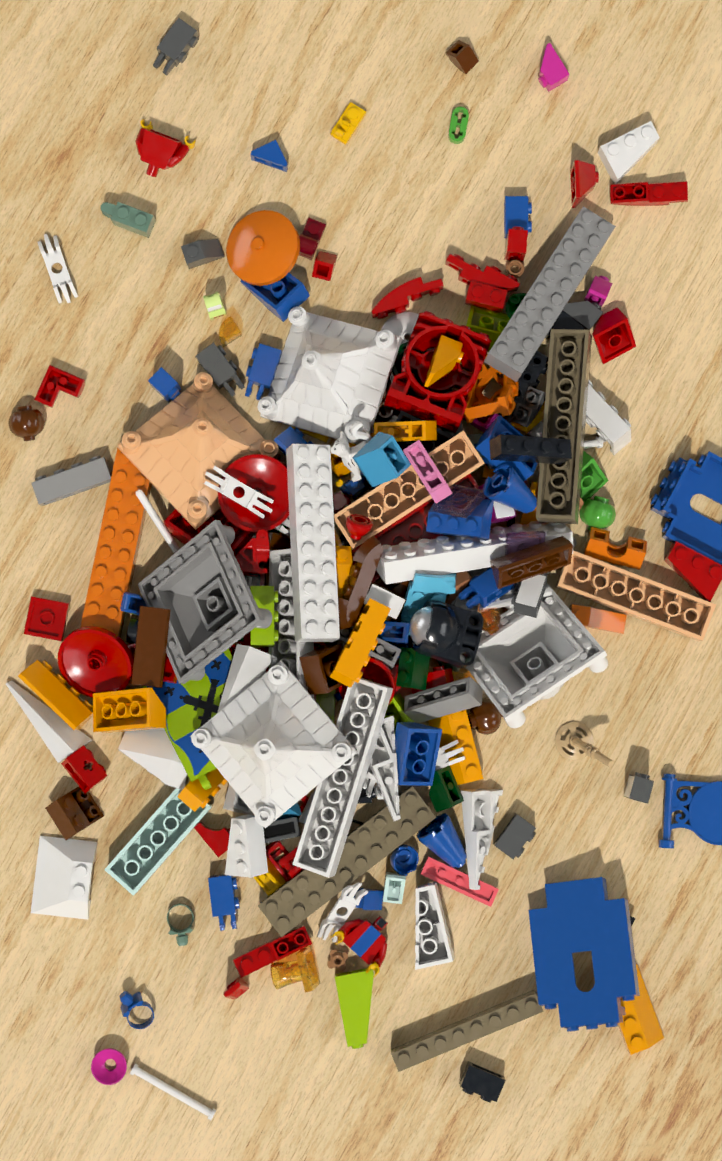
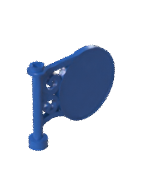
M664 774V777L661 779L665 780L663 839H659V848H674V840H671V830L674 828L689 829L707 843L722 845V781H677L675 774ZM681 786L700 787L693 795L689 790L681 789L678 794L679 797L683 798V794L686 793L687 798L684 801H680L677 798L676 792ZM676 810L683 811L684 818L679 819V817H681L682 815L680 813L675 814L674 819L678 823L671 824L672 813Z

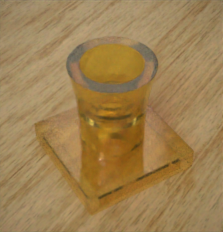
M307 946L297 952V960L271 963V977L277 990L302 981L305 992H310L320 984L312 946Z

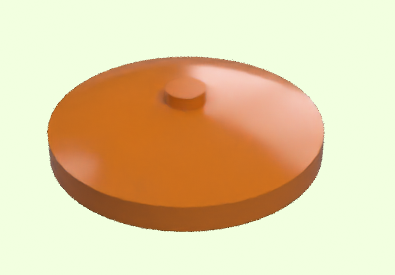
M271 210L253 212L241 219L230 233L226 247L229 266L241 280L248 284L257 286L273 284L284 278L294 267L299 256L300 238L295 226L284 215Z

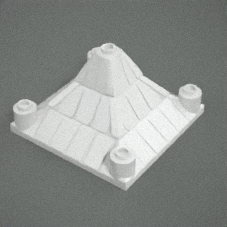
M296 306L288 314V319L292 325L269 394L258 402L257 407L261 413L260 416L335 439H339L340 432L343 431L348 443L358 445L364 439L354 437L350 431L351 426L355 422H363L364 425L358 431L371 434L402 338L394 335L389 330H381L379 332L312 314L304 308Z
M552 589V595L543 597L537 618L514 613V607L485 625L482 628L474 662L465 668L468 669L501 713L510 728H518L526 720L523 710L528 706H531L538 700L549 699L555 696L566 681L587 667L595 673L604 671L608 666V660L605 650ZM461 654L460 659L465 663V656Z
M282 660L271 667L267 673L190 736L193 745L200 748L253 812L256 822L264 826V828L273 823L357 753Z

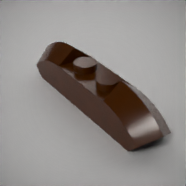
M375 536L366 540L353 557L355 564L350 569V578L343 588L342 598L338 597L339 630L356 625L383 553L381 543Z

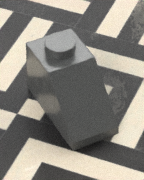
M218 239L198 240L181 246L188 269L224 258Z
M589 301L567 303L563 309L565 313L582 325L584 330L589 331L603 313L598 304L595 302L590 303Z

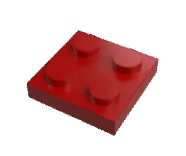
M31 596L24 634L63 641L70 604Z

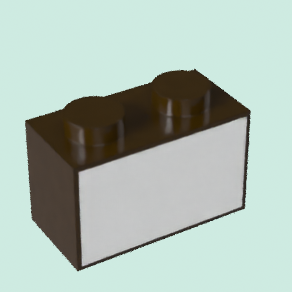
M371 582L362 608L371 598L391 608L386 618L387 621L390 622L391 619L397 621L407 599Z

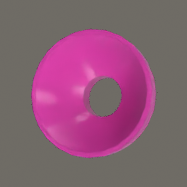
M103 1049L92 1060V1074L101 1084H116L126 1074V1059L116 1049ZM113 1059L116 1062V1068L108 1070L105 1066V1061Z

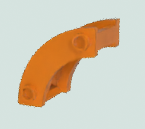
M483 364L482 371H480L476 383L466 399L467 407L463 417L466 419L467 424L472 423L475 418L498 413H501L502 416L510 415L516 406L514 397L518 396L519 382H515L506 375L499 378L497 373L500 376L503 373L491 366L487 369ZM494 377L500 385H503V388L495 392L491 399H488L482 392Z

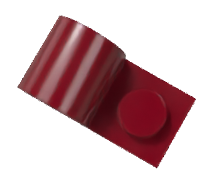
M308 218L302 234L299 235V256L312 261L326 229V224Z

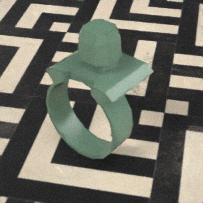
M179 903V904H176V905L173 906V907H175V906H178V905H182V906L187 907V908L191 911V913H192V916H193V917H192V923H193V921H194V913H193V910L190 908V906H188V905H186V904H182V903ZM171 907L167 913V922L171 927L168 934H178L176 936L177 944L185 946L188 943V935L186 933L192 932L194 927L191 923L189 927L183 930L174 928L168 919L169 912L173 908Z

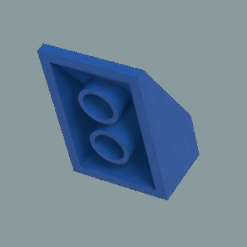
M290 273L281 280L264 286L248 284L243 280L240 281L270 312L283 322L288 318L292 308L299 307L310 296L304 284Z

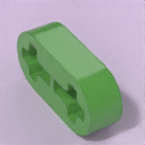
M457 107L452 112L448 138L454 144H460L465 139L469 113L464 107ZM459 112L463 113L462 115L464 116L461 123H457L458 117L455 116ZM456 127L460 128L459 134L462 135L458 139L454 138L455 135L452 134L456 132Z

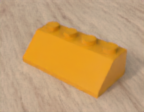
M36 660L18 675L73 730H80L93 716V705L87 700L83 701L79 697L80 693L73 686L69 688L65 684L66 680L59 673L56 675L51 670L53 667L46 660L43 662Z
M152 688L93 693V732L114 733L166 728V708Z
M462 710L428 720L429 726L442 729L439 748L458 740L459 743L446 749L445 753L461 747L464 748V751L448 758L449 761L462 756L466 758L450 765L457 785L483 779L467 711Z
M637 963L636 969L640 996H634L635 1000L623 1001L620 998L621 1006L625 1007L626 1015H623V1022L618 1023L630 1055L646 1050L664 1038Z

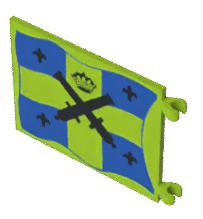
M229 649L222 652L221 655L205 666V675L199 681L189 680L185 684H179L178 680L176 684L163 681L162 687L143 686V688H152L165 706L166 728L164 729L190 781L193 782L199 779L205 790L212 787L206 774L217 768L200 748L193 745L190 736L218 712L233 660Z

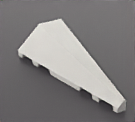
M13 680L6 683L10 692L58 763L65 760L83 745L85 746L92 741L89 736L80 730H73L51 708L21 688Z
M390 716L383 720L370 767L394 822L401 819L394 717Z
M500 789L461 790L464 799L462 811L469 889L472 890L480 889L478 885L480 873H484L485 867L482 865L485 855L489 853L495 828L493 819L495 813L499 811L497 802L499 796L503 794V790Z

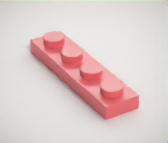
M429 856L420 873L490 907L499 890L481 880L478 882L479 890L469 889L468 874Z

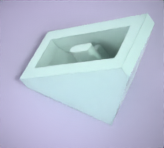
M386 872L383 902L402 904L406 881L405 875Z

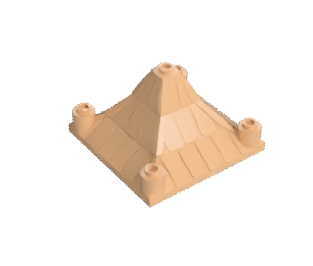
M205 372L197 374L194 378V383L187 390L182 392L160 412L138 428V430L126 432L122 436V442L118 444V449L195 530L221 509L218 501V491L204 483L207 481L217 487L219 484L205 475L206 472L221 478L222 475L213 469L214 466L225 471L237 459L252 454L266 455L276 460L281 458V454L278 452V445L272 440H265L213 386V378Z

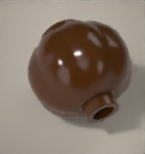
M32 405L17 407V412L11 414L8 424L10 431L15 436L23 438L24 441H32L44 429L45 419L38 409H32Z
M482 698V705L470 708V713L467 714L471 728H475L477 732L484 735L496 732L500 727L501 717H503L488 698Z

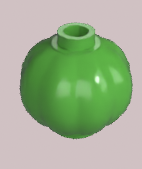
M595 496L594 500L587 499L584 501L579 515L581 520L588 525V530L591 527L604 529L613 524L616 512L614 506L609 504V499Z

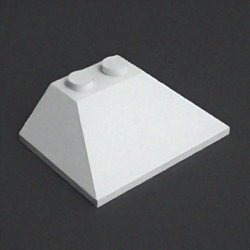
M40 835L31 913L89 919L91 904L89 895L93 862L96 861L98 842L77 839L65 840L64 838Z

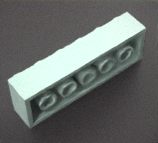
M176 788L104 870L134 896L213 807L210 802L204 808L199 807L194 812L177 797L182 790Z

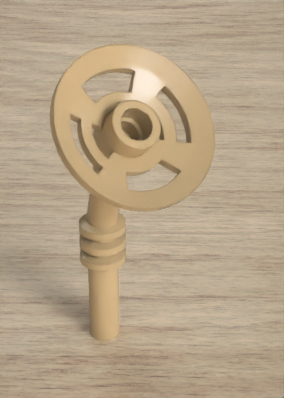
M570 722L558 730L555 736V746L559 754L564 758L576 761L588 755L609 768L614 765L613 760L593 746V735L584 724ZM576 727L583 729L586 732L587 736H585L581 731L576 730ZM569 728L571 733L566 736L565 740H560L562 733ZM576 733L580 734L582 738L580 739V737L576 736ZM569 744L574 747V750L570 749L567 745ZM564 746V747L566 748V750H568L569 752H572V753H573V756L567 754V753L562 749V747Z

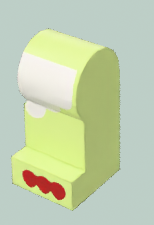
M219 292L203 296L210 320L227 315Z

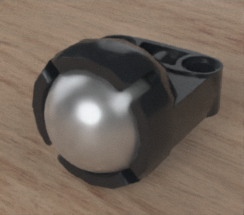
M428 600L423 608L413 615L410 621L409 631L412 644L414 645L413 650L418 654L453 664L456 668L469 666L474 662L483 628V616L477 611L471 612L438 600ZM470 617L474 619V626L469 622ZM461 654L465 656V663L460 659Z

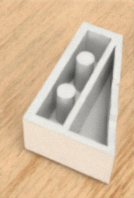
M254 814L231 818L225 875L252 878L268 873L263 826L256 822Z

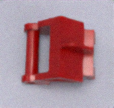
M264 529L259 530L256 538H252L235 556L240 568L244 572H253L261 575L267 574L266 568L261 569L259 567L261 562L267 563V559H269V538L267 531Z

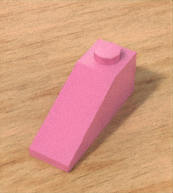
M420 440L403 449L404 454L435 503L453 494Z

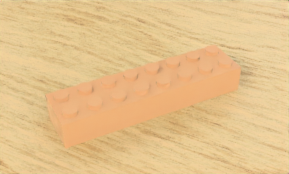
M464 430L428 453L449 487L485 464ZM410 465L398 478L382 483L336 513L334 521L354 549L432 497L413 466ZM351 514L366 516L373 523L371 530L362 536L360 540L352 539L350 532L347 530L346 517Z
M574 550L571 564L562 568L555 586L696 641H703L716 604Z

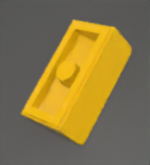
M267 857L268 873L253 878L269 896L281 887L286 880Z

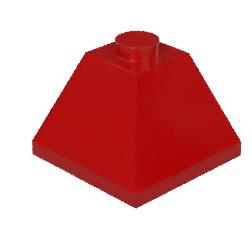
M574 160L570 170L572 208H576L594 189L596 183L599 182V172L595 171V165Z
M618 307L600 316L592 335L601 362L605 364L635 348L636 344L628 318Z

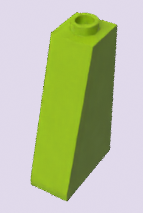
M367 968L335 974L347 1047L352 1046V1049L361 1048L364 1046L363 1044L367 1043L374 976L373 969H370L368 973H366Z

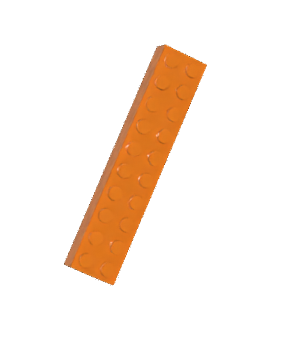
M118 448L80 628L86 626L101 627L121 638L126 612L121 611L120 606L123 594L125 592L130 593L147 512L135 492L141 489L149 500L152 483Z

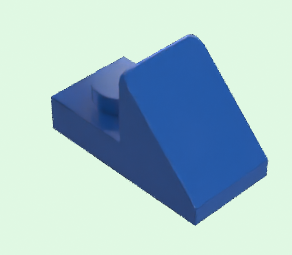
M359 888L357 890L358 892L359 890L366 889L368 893L361 898L359 905H356L355 908L382 910L384 890Z

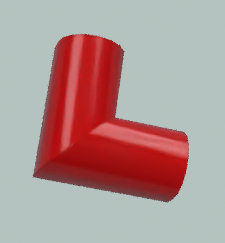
M49 365L34 400L53 408L60 391L79 398L83 392L85 380Z

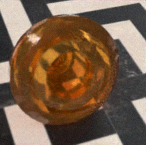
M488 609L481 613L483 616L482 630L487 631L490 635L498 632L501 620L499 610Z

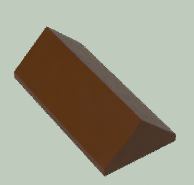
M560 536L491 560L490 564L497 588L500 589L570 565L573 551L572 543L564 536Z
M139 606L131 677L132 685L162 687L171 609Z

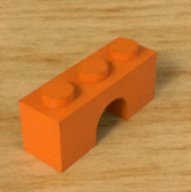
M591 527L585 544L584 555L640 570L646 555L647 541L629 536L625 544L617 546L609 542L610 531Z

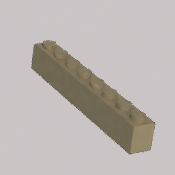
M532 990L391 1049V1055L398 1072L544 1011L542 1006L538 1004L536 992Z

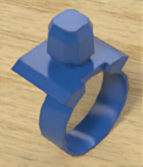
M127 991L122 992L119 996L122 1002L120 1008L123 1017L127 1018L129 1025L134 1029H145L150 1026L154 1019L152 1006L148 1002L143 1001L140 992H136L133 996ZM135 1006H147L152 1010V1014L145 1023L134 1024L128 1019L131 1009Z

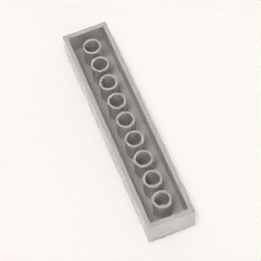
M584 206L582 207L489 351L484 361L485 363L515 382L519 380L616 227L615 225Z

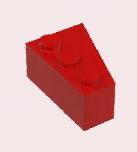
M677 541L672 543L664 561L703 600L711 602L722 580V565Z

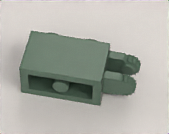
M103 202L100 205L102 214L110 218L115 226L147 238L150 237L156 222L154 215L117 202V205Z

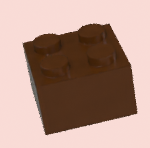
M341 644L322 645L299 657L310 695L326 694L344 685L330 678L342 652Z

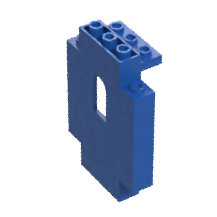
M709 451L705 455L702 454L698 462L691 458L687 461L682 458H678L676 461L673 460L668 468V471H670L668 477H664L659 485L662 489L659 494L653 496L650 502L653 505L650 510L671 520L670 522L667 521L663 526L662 532L664 534L662 538L672 543L677 541L722 565V522L718 524L695 512L690 506V500L696 494H702L722 505V458Z
M603 877L545 884L547 908L528 910L538 1004L545 1006V1009H556L558 1005L561 1028H567V1032L579 1031V1027L586 1026V1030L598 1029V1025L606 1024V1028L618 1027V1023L623 1022V1015H626L625 1007L621 1006L620 998L623 1001L635 1000L634 996H640L628 900L625 898L608 900L606 879ZM591 951L595 984L590 991L583 992L576 985L573 953Z

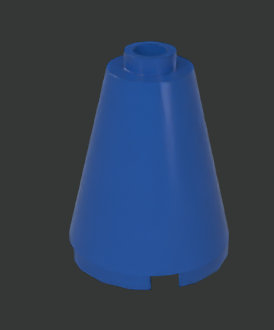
M508 464L500 465L493 470L495 474L492 478L488 476L486 479L483 493L488 499L523 513L532 512L536 508L537 498L512 466Z
M446 813L437 815L428 827L425 826L418 831L417 838L452 868H460L466 863V852L451 818Z

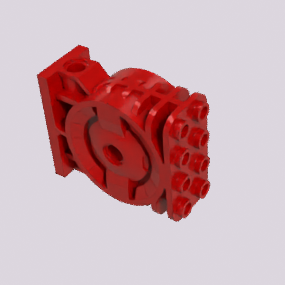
M429 311L419 313L402 357L401 374L394 376L384 405L398 411L402 410L424 421H436V426L456 433L467 407L464 397L474 387L492 341L489 339V335L471 331V328L465 325L458 326L453 324V321L450 319L438 318ZM441 335L463 343L461 351L464 354L461 364L463 369L467 371L462 370L460 363L456 362L450 372L429 387L424 388L417 382L414 373L411 371L417 372L418 379L424 386L435 349H431L424 354L419 352L435 348ZM452 387H455V388L459 389V390H455V389H454L453 391H451V392H449V393H445V394L435 393V392H445V391H448V390H450Z

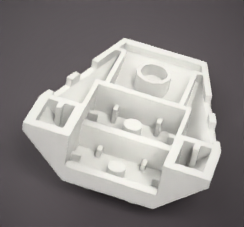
M165 729L125 731L118 750L137 764H140L149 773L159 778L165 785L183 790L188 783L189 777Z

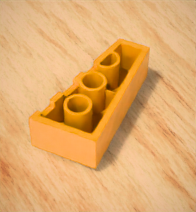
M369 598L359 614L356 625H354L330 678L350 688L354 682L358 683L363 675L361 669L363 666H367L371 658L368 654L370 650L373 651L378 643L376 638L378 634H382L386 626L384 622L391 608Z

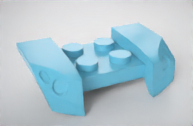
M415 573L413 581L409 582L405 595L407 600L401 611V623H410L413 615L423 608L428 600H438L445 603L447 594H454L456 591V573L448 575Z

